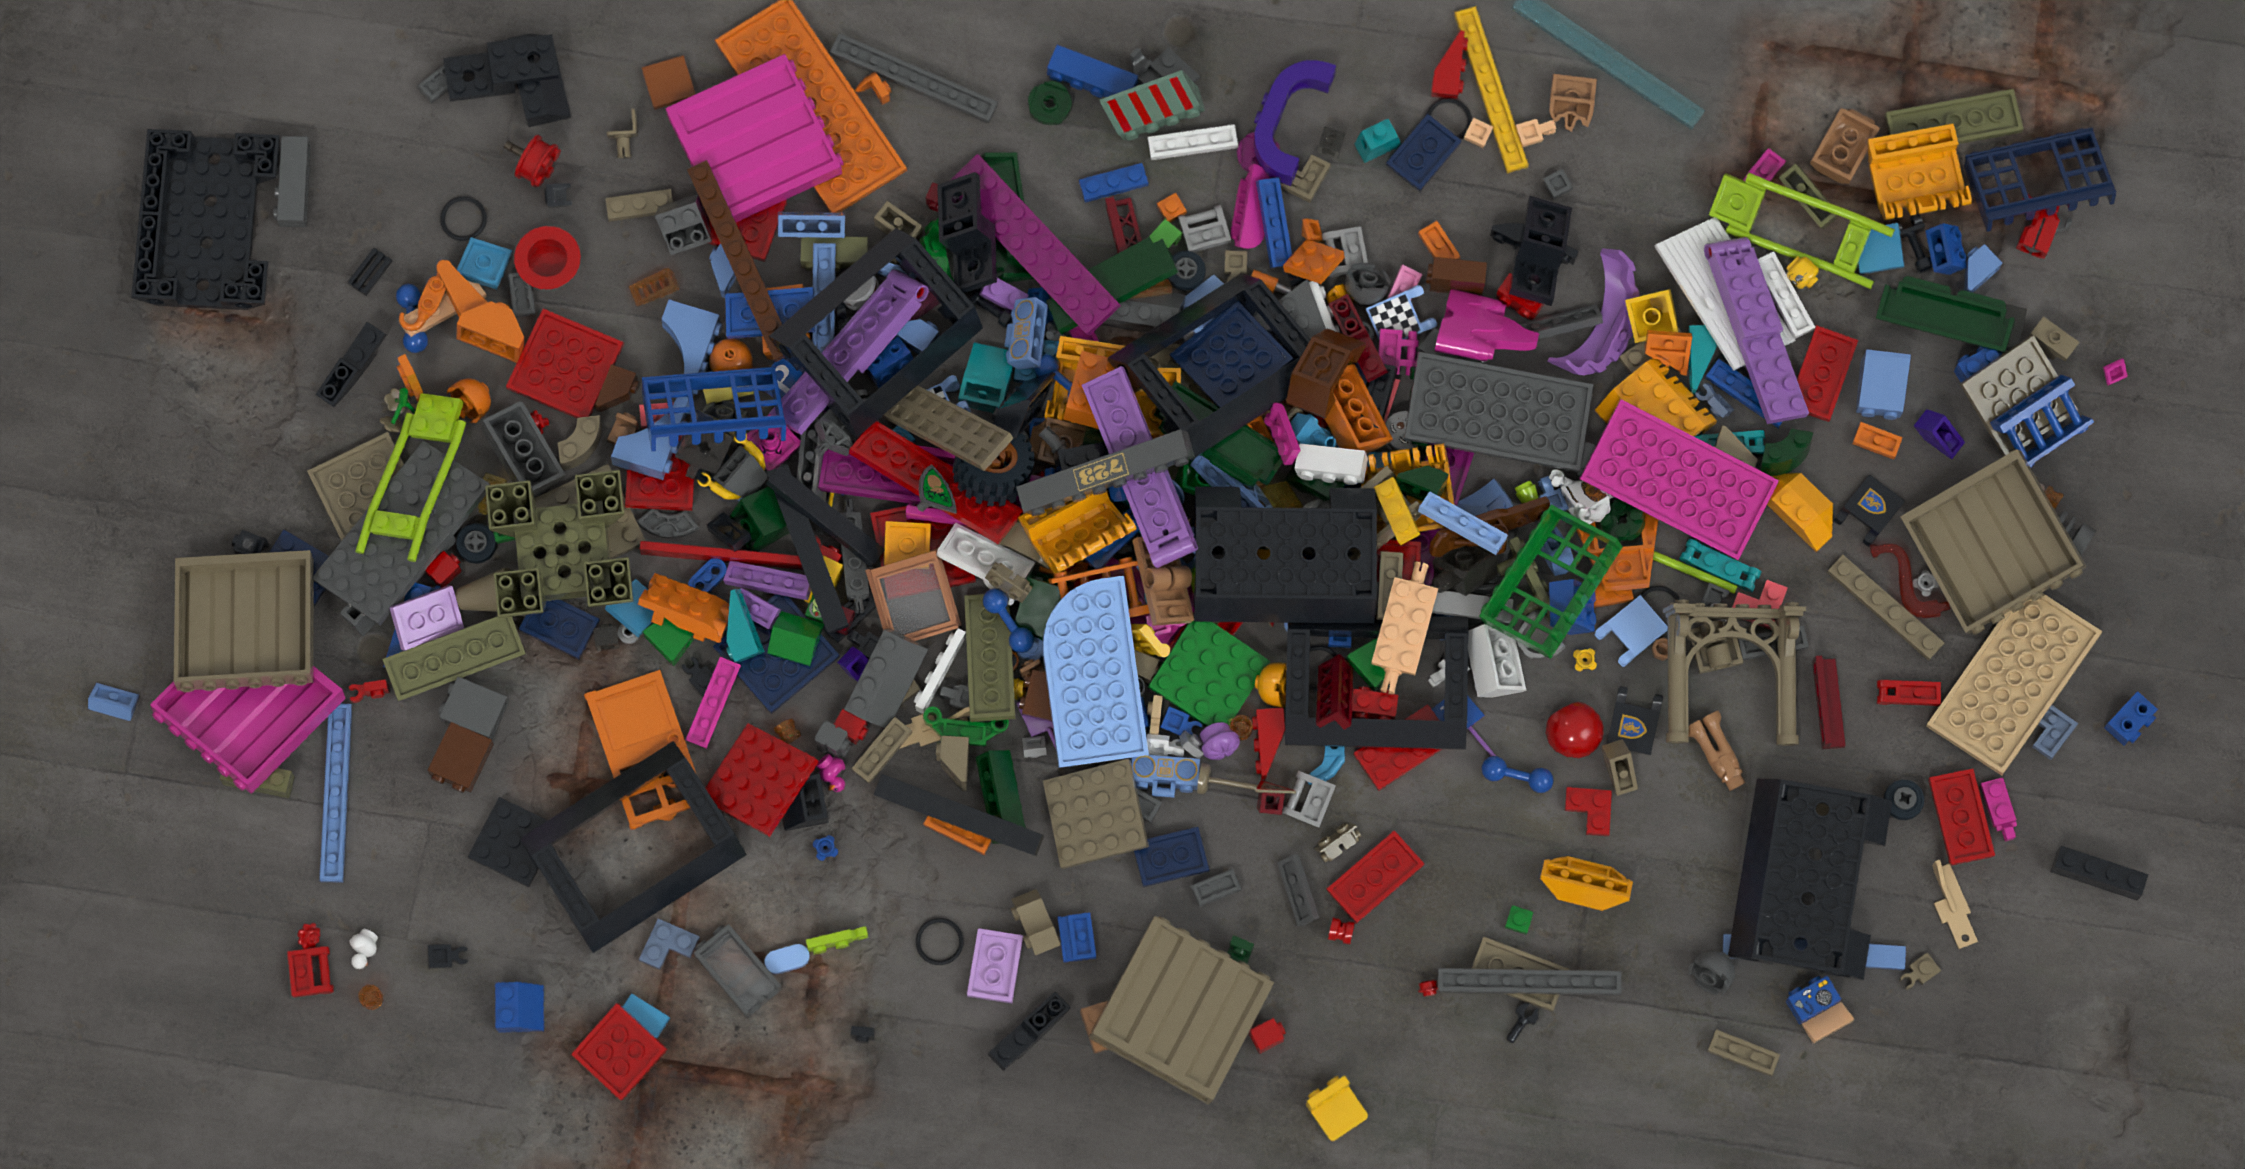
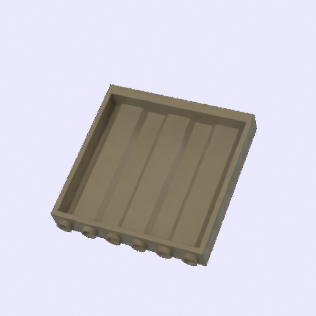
M2018 449L1900 516L1965 633L1968 634L1973 633V635L1982 632L1985 630L1984 626L1990 622L1995 624L2005 618L2004 614L2007 612H2017L2024 607L2023 603L2030 599L2032 602L2044 596V591L2049 588L2055 590L2064 584L2063 580L2069 577L2074 579L2084 573L2082 570L2087 567L2024 455Z
M311 550L175 558L174 684L177 691L192 692L198 689L214 691L216 688L235 690L239 687L260 688L266 685L282 687L285 684L303 686L307 683H313L314 581L312 577L314 576V559Z
M1154 916L1088 1038L1209 1105L1214 1100L1274 982L1270 981V977L1266 974L1252 971L1248 964L1242 961H1234L1225 951H1216L1211 948L1207 941L1203 939L1197 940L1191 937L1187 930L1183 928L1177 929L1170 925L1171 923L1167 919Z

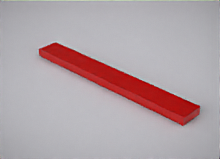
M640 541L641 555L703 561L717 558L724 563L734 561L756 566L803 570L798 555L746 550L734 552L732 549Z

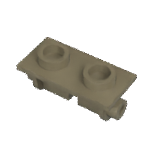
M995 562L985 579L993 587L1005 591L1011 599L1022 603L1033 588L1029 585L1030 582L1018 574L1013 580L1009 577L1013 571L1001 562L1000 564Z
M1350 822L1348 824L1343 823L1336 828V833L1330 837L1325 836L1320 839L1318 846L1313 849L1323 853L1320 857L1325 863L1327 861L1331 862L1343 853L1339 848L1340 844L1347 850L1359 842V838L1362 836L1357 829L1354 830L1357 828L1356 825Z

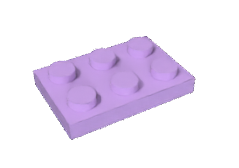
M450 585L390 607L401 650H407L464 629L453 586Z
M978 928L967 997L1012 1004L1023 935Z

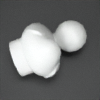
M362 929L360 934H356L350 939L352 948L358 953L351 960L353 967L356 969H362L367 966L366 957L373 956L377 950L376 941L378 937L367 929Z

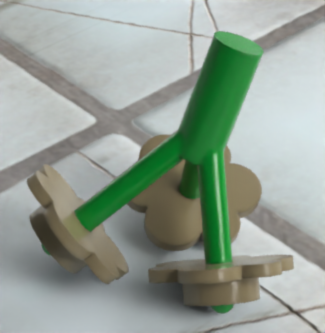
M393 388L389 394L384 396V401L388 404L387 408L389 411L395 410L393 418L385 416L380 418L379 421L386 430L401 432L402 422L397 419L399 414L405 411V406L409 410L404 413V418L406 413L415 414L418 402L416 404L409 403L407 388H401L400 390Z

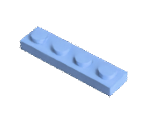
M1432 492L1428 493L1418 509V512L1495 555H1497L1508 537L1506 533Z

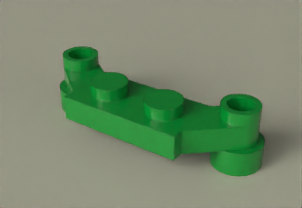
M938 218L925 226L924 231L926 235L919 240L920 244L954 282L945 246L939 242Z
M928 707L923 714L925 724L930 726L940 737H969V745L985 747L987 741L999 733L1005 732L1009 726V720H993L989 723L945 719L942 718L941 711L937 707ZM929 715L934 716V717H935V720H934V721L929 720V719H928V716H929ZM995 723H1001L1002 728L996 727Z

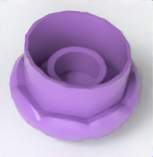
M1223 722L1209 725L1200 734V739L1203 742L1201 750L1204 753L1203 755L1210 760H1221L1225 756L1232 755L1240 743L1239 735L1231 731L1229 725Z

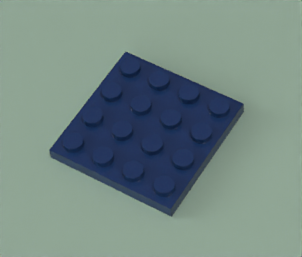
M1238 301L1169 354L1172 361L1181 368L1218 408L1223 407L1294 361V358Z
M775 594L767 601L780 608L783 612L807 619L788 596ZM753 621L765 652L745 661L735 662L741 665L737 676L769 713L772 714L835 662L840 655L822 634L811 666L767 654L772 628L767 629ZM726 635L721 639L720 643L717 642L713 646V649L720 657L734 662V659H731L727 653Z

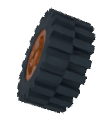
M1021 433L1016 440L1012 439L985 471L955 456L952 473H954V482H959L957 488L960 492L966 490L965 496L968 499H971L972 496L976 497L975 502L981 504L982 500L988 501L987 506H993L994 502H998L999 506H1004L1007 499L1010 503L1015 502L1017 496L1019 497L1016 487L1030 482L1035 457L1034 451H1031L1032 445L1030 442L1025 443L1026 437ZM1004 462H1007L1009 465L1003 468Z

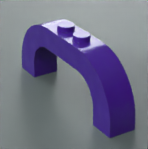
M1318 60L1295 63L1277 76L1270 92H1266L1263 97L1262 112H1257L1254 121L1257 124L1254 136V153L1258 164L1271 178L1279 177L1280 183L1292 186L1299 168V158L1280 151L1273 141L1288 99L1294 92L1304 88L1328 93L1336 74V65Z

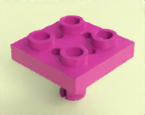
M786 427V441H781L779 428H768V437L766 439L759 438L758 429L751 430L747 434V440L752 441L761 452H764V449L766 450L763 454L766 471L778 468L800 448L801 441L788 427Z

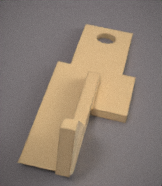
M966 707L947 719L968 721L967 717L970 716V709ZM922 714L911 718L912 723L906 725L913 733L899 749L918 742L922 747L940 741L941 737L930 726L925 724ZM929 715V716H928V719H929V720H931V721H934V720H935V719H934V716H932V715Z
M1940 860L1935 861L1932 865L1934 874L1945 899L1934 903V906L1942 924L1948 923L1958 949L1978 942L1967 917V914L1971 913L1950 864L1942 866ZM1962 935H1968L1969 940L1964 942Z

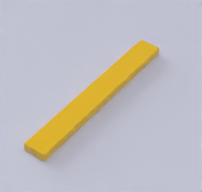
M1476 7L1457 11L1454 13L1459 31H1465L1464 37L1468 38L1466 52L1490 124L1493 126L1492 130L1506 172L1510 173L1528 168V162Z

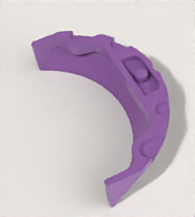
M1602 248L1600 252L1605 273V293L1601 310L1603 323L1595 326L1588 339L1576 351L1559 358L1549 357L1547 362L1576 375H1590L1606 370V367L1612 361H1617L1619 356L1625 351L1628 341L1633 335L1625 300L1638 297L1639 290L1635 286L1633 271H1636L1635 266L1621 250Z

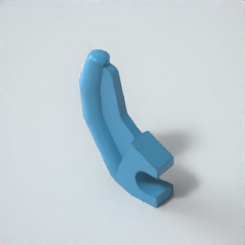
M1325 746L1322 765L1309 775L1323 781L1333 778L1345 762L1344 747L1332 749L1330 746Z

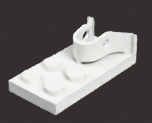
M958 523L954 524L936 554L937 557L983 579L985 585L990 589L995 587L985 577L995 562L998 564L1001 562L1013 571L1009 577L1012 580L1017 574L1027 580L1035 565L1034 561L1000 544L998 545ZM1006 593L1008 605H1012L1015 600L1011 599Z

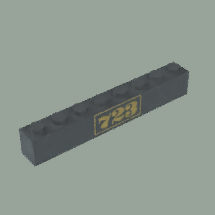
M1180 429L1017 486L1016 488L1023 512L1032 514V516H1039L1045 513V509L1051 507L1052 509L1062 508L1066 506L1065 502L1071 500L1073 502L1086 499V495L1105 493L1106 488L1111 486L1119 488L1127 485L1126 481L1145 479L1149 473H1163L1168 470L1169 466L1186 465L1189 463V459L1195 458L1188 432Z

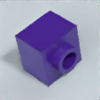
M852 646L837 663L849 677L858 682L869 660L861 651Z

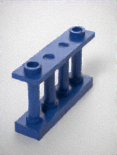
M2060 375L1990 422L1993 430L2008 435L2014 449L2022 452L2030 468L2034 466V462L2076 434L2085 432L2088 426L2094 423L2092 418L2080 416L2068 394L2069 389L2075 386L2070 377ZM2057 397L2061 398L2073 421L2064 428L2061 427L2050 406L2051 401ZM2039 409L2043 410L2055 433L2046 440L2043 439L2033 419V413ZM2021 421L2025 422L2037 445L2028 452L2024 449L2015 431V425Z

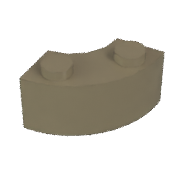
M600 415L577 418V427L573 434L566 440L558 442L560 464L563 471L584 463L596 450L602 434Z
M1018 520L999 544L1034 561L1035 565L1050 569L1034 549Z
M1037 889L1011 899L1014 905L1011 908V912L1015 921L1019 920L1026 935L1023 936V940L1027 949L1032 948L1036 956L1060 946L1054 926Z

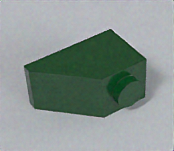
M1424 466L1398 473L1396 481L1403 494L1423 501L1429 492L1441 497L1446 488L1448 473L1437 468Z

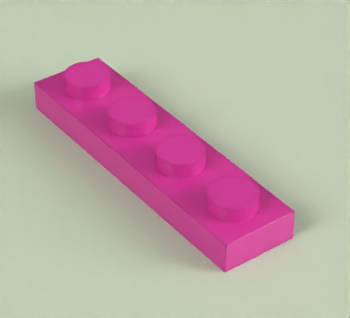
M723 657L719 658L686 741L707 748L740 669V664Z

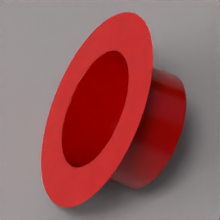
M553 226L539 227L525 234L519 241L514 254V263L519 276L527 284L539 289H555L569 282L576 274L581 259L580 249L576 240L565 230Z

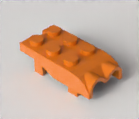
M656 573L653 575L649 582L648 590L645 589L638 601V605L654 611L652 623L662 626L664 618H666L678 628L694 633L693 638L702 642L707 638L720 643L726 626L728 627L729 604L725 600Z

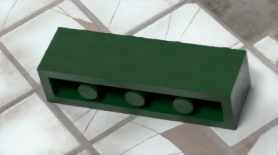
M991 750L976 756L986 813L1026 828L1010 750ZM992 840V844H1002Z

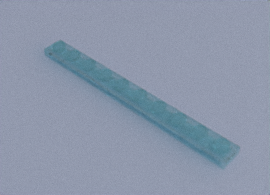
M1517 0L1512 6V10L1689 129L1692 130L1703 116L1704 109L1543 1Z

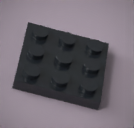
M499 797L468 858L529 888L539 868L520 838L548 820Z

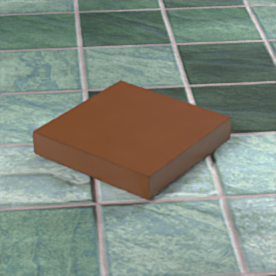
M684 55L642 67L654 110L676 104L696 95Z

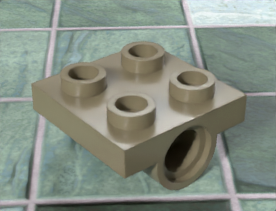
M1712 621L1715 626L1714 634L1717 633L1716 629L1722 628L1725 625L1726 621ZM1706 624L1691 629L1693 635L1700 639L1707 636L1709 631ZM1720 638L1703 645L1694 655L1699 674L1743 664L1737 638ZM1690 640L1691 645L1693 647L1695 643Z

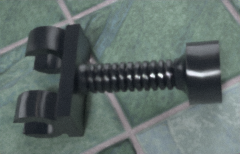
M1917 212L1916 215H1911L1910 217L1913 227L1903 230L1898 219L1890 223H1898L1901 239L1907 237L1910 241L1909 243L1917 258V262L1914 265L1917 272L1922 273L1933 268L1931 257H1925L1915 235L1924 231L1925 228L1922 217Z
M982 287L973 290L976 292L970 299L973 305L978 304L998 318V324L1006 329L1007 324H1011L1013 320L1011 311L1008 309L1001 311L979 295Z

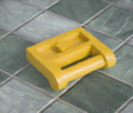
M1131 624L1134 650L1146 655H1157L1159 657H1167L1169 655L1170 647L1167 644H1161L1154 635L1155 631L1147 624Z

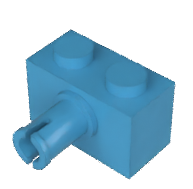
M1297 413L1290 422L1298 444L1336 446V439L1331 436L1328 430L1317 424L1319 421L1313 415Z

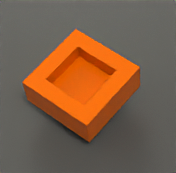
M1176 193L1157 203V207L1164 219L1169 222L1178 219V216L1187 214V210Z

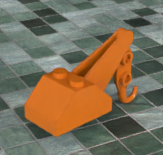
M448 260L439 261L437 264V275L428 280L419 299L416 322L413 324L406 323L404 313L401 312L399 316L401 326L409 331H417L422 328L426 320L436 313L446 292L459 317L456 339L517 363L524 349V335L512 309H509V306L502 302H487Z

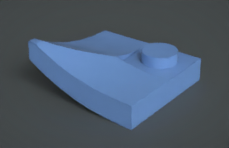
M1492 479L1472 495L1458 501L1457 507L1473 516L1495 509H1507L1515 506L1495 479Z

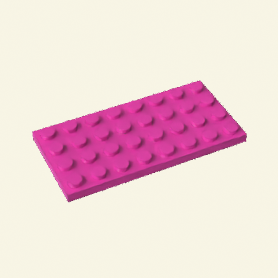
M1622 399L1619 400L1579 478L1736 560H1739L1779 480Z

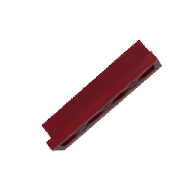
M1114 197L1105 198V207L1117 253H1120L1129 248L1131 244L1135 245L1142 241L1131 197L1115 201ZM1128 205L1129 213L1126 218L1118 215L1117 207ZM1125 224L1134 228L1135 232L1131 239L1123 234L1122 229Z
M1341 654L1318 666L1316 724L1319 728L1334 720L1344 730L1352 724L1353 667Z
M1815 656L1812 666L1822 750L1845 748L1836 659H1823L1822 656Z

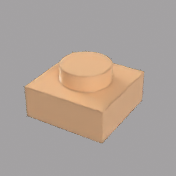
M1473 118L1464 140L1484 148L1493 126Z

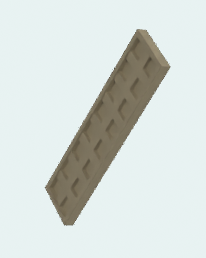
M918 385L882 416V418L983 471L987 469L1013 439L1012 435L1002 428Z

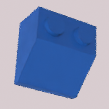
M522 982L495 983V1019L498 1033L544 1031V985Z

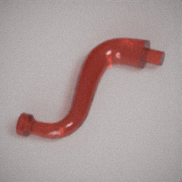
M1896 544L1870 545L1873 558L1878 557L1882 553H1893L1897 557L1900 595L1907 611L1919 618L1941 617L1940 612L1950 610L1948 601L1938 603L1937 599L1921 602L1917 599L1913 587L1910 561L1902 547Z

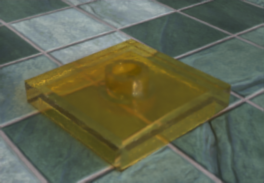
M1286 481L1270 484L1262 489V492L1273 508L1304 507Z

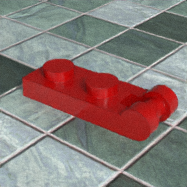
M1877 681V689H1879L1877 704L1940 706L1941 682ZM1888 689H1895V696L1888 695Z

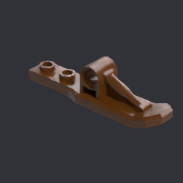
M1547 496L1507 509L1488 511L1475 517L1508 535V530L1522 527L1535 521H1541L1542 514L1550 507V501ZM1443 527L1430 542L1429 552L1433 557L1440 558L1448 551L1466 545H1479L1447 527ZM1507 539L1497 554L1505 552Z

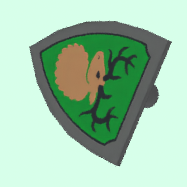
M931 464L922 472L919 479L920 503L917 505V508L923 512L929 506L956 514L957 510L953 494L945 479Z

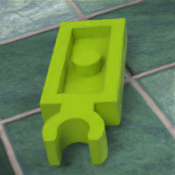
M865 926L851 931L849 929L806 939L809 952L814 954L824 953L827 951L826 948L831 947L842 949L848 947L849 943L855 940L868 938V933Z

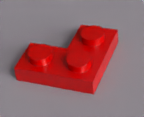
M1566 787L1565 811L1587 813L1586 835L1609 836L1612 790Z

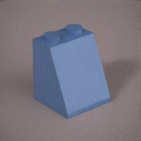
M1866 349L1860 362L1856 413H1861L1864 417L1879 415L1888 420H1895L1901 417L1904 409L1910 354Z

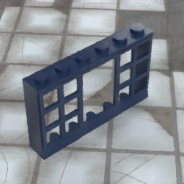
M2093 127L2087 129L2080 128L2068 133H2057L2054 136L2045 138L2038 137L2032 141L2016 142L2009 146L1993 147L1990 150L1974 151L1965 155L1964 169L1987 232L1991 231L1992 222L1997 219L2003 218L2004 224L2010 225L2013 223L2015 215L2024 214L2026 220H2032L2035 216V211L2045 209L2047 215L2051 216L2056 213L2057 206L2067 205L2069 211H2074L2077 209L2079 201L2088 200L2090 206H2096L2099 202V197L2107 196L2110 205L2115 203L2117 192L2109 175ZM2087 142L2089 148L2079 150L2077 144ZM2072 145L2074 152L2059 155L2057 148ZM2052 150L2066 191L2029 199L2015 157ZM2091 154L2095 166L2085 167L2082 155ZM2077 157L2081 169L2065 172L2061 160ZM2010 159L2011 166L1996 168L1995 162ZM1990 164L1992 170L1976 173L1974 166ZM2014 170L2018 183L2003 186L1999 174ZM2098 171L2102 183L2092 185L2088 173ZM2083 174L2087 186L2072 189L2068 177ZM1994 175L1998 187L1982 190L1979 178ZM2020 188L2024 200L2009 203L2005 191ZM2000 192L2004 204L1988 207L1985 195Z

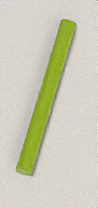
M1656 551L1654 552V561L1704 582H1710L1735 594L1737 585Z

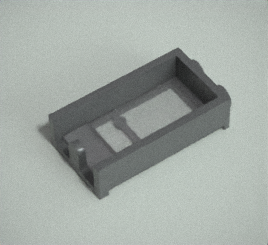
M729 924L725 927L722 925L713 932L714 936L710 940H703L695 947L694 956L741 1010L744 1016L749 1018L779 993L782 987Z

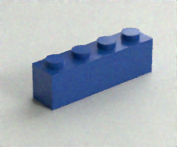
M1056 45L1047 66V75L1052 80L1067 82L1071 87L1078 90L1083 88L1099 98L1131 89L1138 84V75L1059 45Z

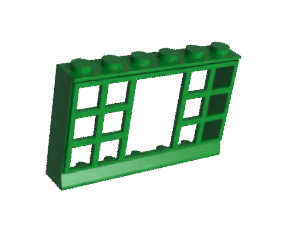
M1551 504L1549 509L1542 514L1541 521L1536 529L1531 531L1525 546L1518 551L1517 558L1512 566L1507 568L1501 583L1494 588L1489 602L1483 605L1479 617L1486 625L1551 659L1623 546L1617 538ZM1560 520L1572 525L1564 539L1552 533ZM1577 529L1590 535L1582 548L1569 542ZM1549 537L1561 543L1553 557L1541 551ZM1594 538L1607 543L1599 557L1586 551ZM1566 546L1578 552L1570 566L1558 560ZM1537 555L1584 579L1564 612L1516 588ZM1583 555L1596 561L1588 575L1575 569ZM1513 592L1526 598L1518 611L1505 606ZM1530 601L1543 607L1535 621L1522 615ZM1501 610L1514 616L1508 626L1496 621ZM1548 610L1560 616L1552 630L1539 624ZM1519 619L1532 625L1525 636L1513 630ZM1536 628L1549 634L1543 645L1530 639Z

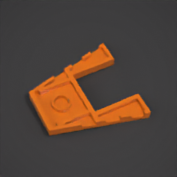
M1644 512L1645 527L1641 533L1642 545L1625 546L1621 549L1600 582L1604 592L1649 588L1658 519ZM1577 529L1578 536L1584 545L1590 535ZM1594 538L1586 551L1599 557L1604 548L1599 549L1598 539ZM1590 559L1592 566L1595 564L1596 561Z

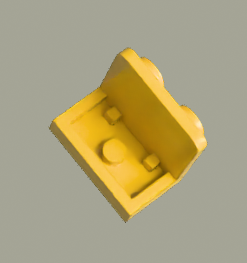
M1345 1076L1342 1078L1334 1077L1327 1082V1088L1322 1091L1317 1089L1309 1094V1100L1306 1102L1307 1108L1330 1141L1337 1140L1368 1118L1367 1112L1350 1089V1082Z

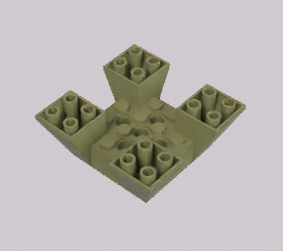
M620 470L575 475L578 503L537 508L530 480L485 486L489 530L516 538L519 570L494 573L498 618L543 613L546 602L551 600L587 597L588 607L634 602L629 557L610 559L607 528L625 515ZM559 527L567 528L564 534H556V530ZM590 546L591 550L588 553H580L582 547ZM563 548L569 549V552H568L567 555H565V556H559V555H558V552H559L561 549H563ZM538 552H546V556L544 558H536V554ZM564 570L571 571L570 576L567 578H561L560 574Z

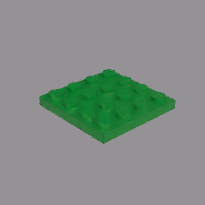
M1192 621L1187 623L1171 648L1169 655L1164 659L1147 687L1163 696V698L1206 727L1221 722L1227 723L1230 726L1253 690L1257 675H1260L1261 671L1270 661L1215 623Z

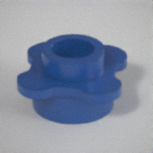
M828 835L826 838L814 840L813 847L817 850L816 857L818 860L823 861L826 857H836L838 855V849L834 846L835 839L833 836Z

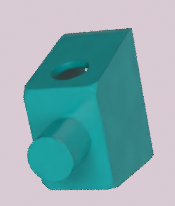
M1385 119L1362 130L1354 145L1363 162L1366 163L1400 147L1401 142L1390 120Z

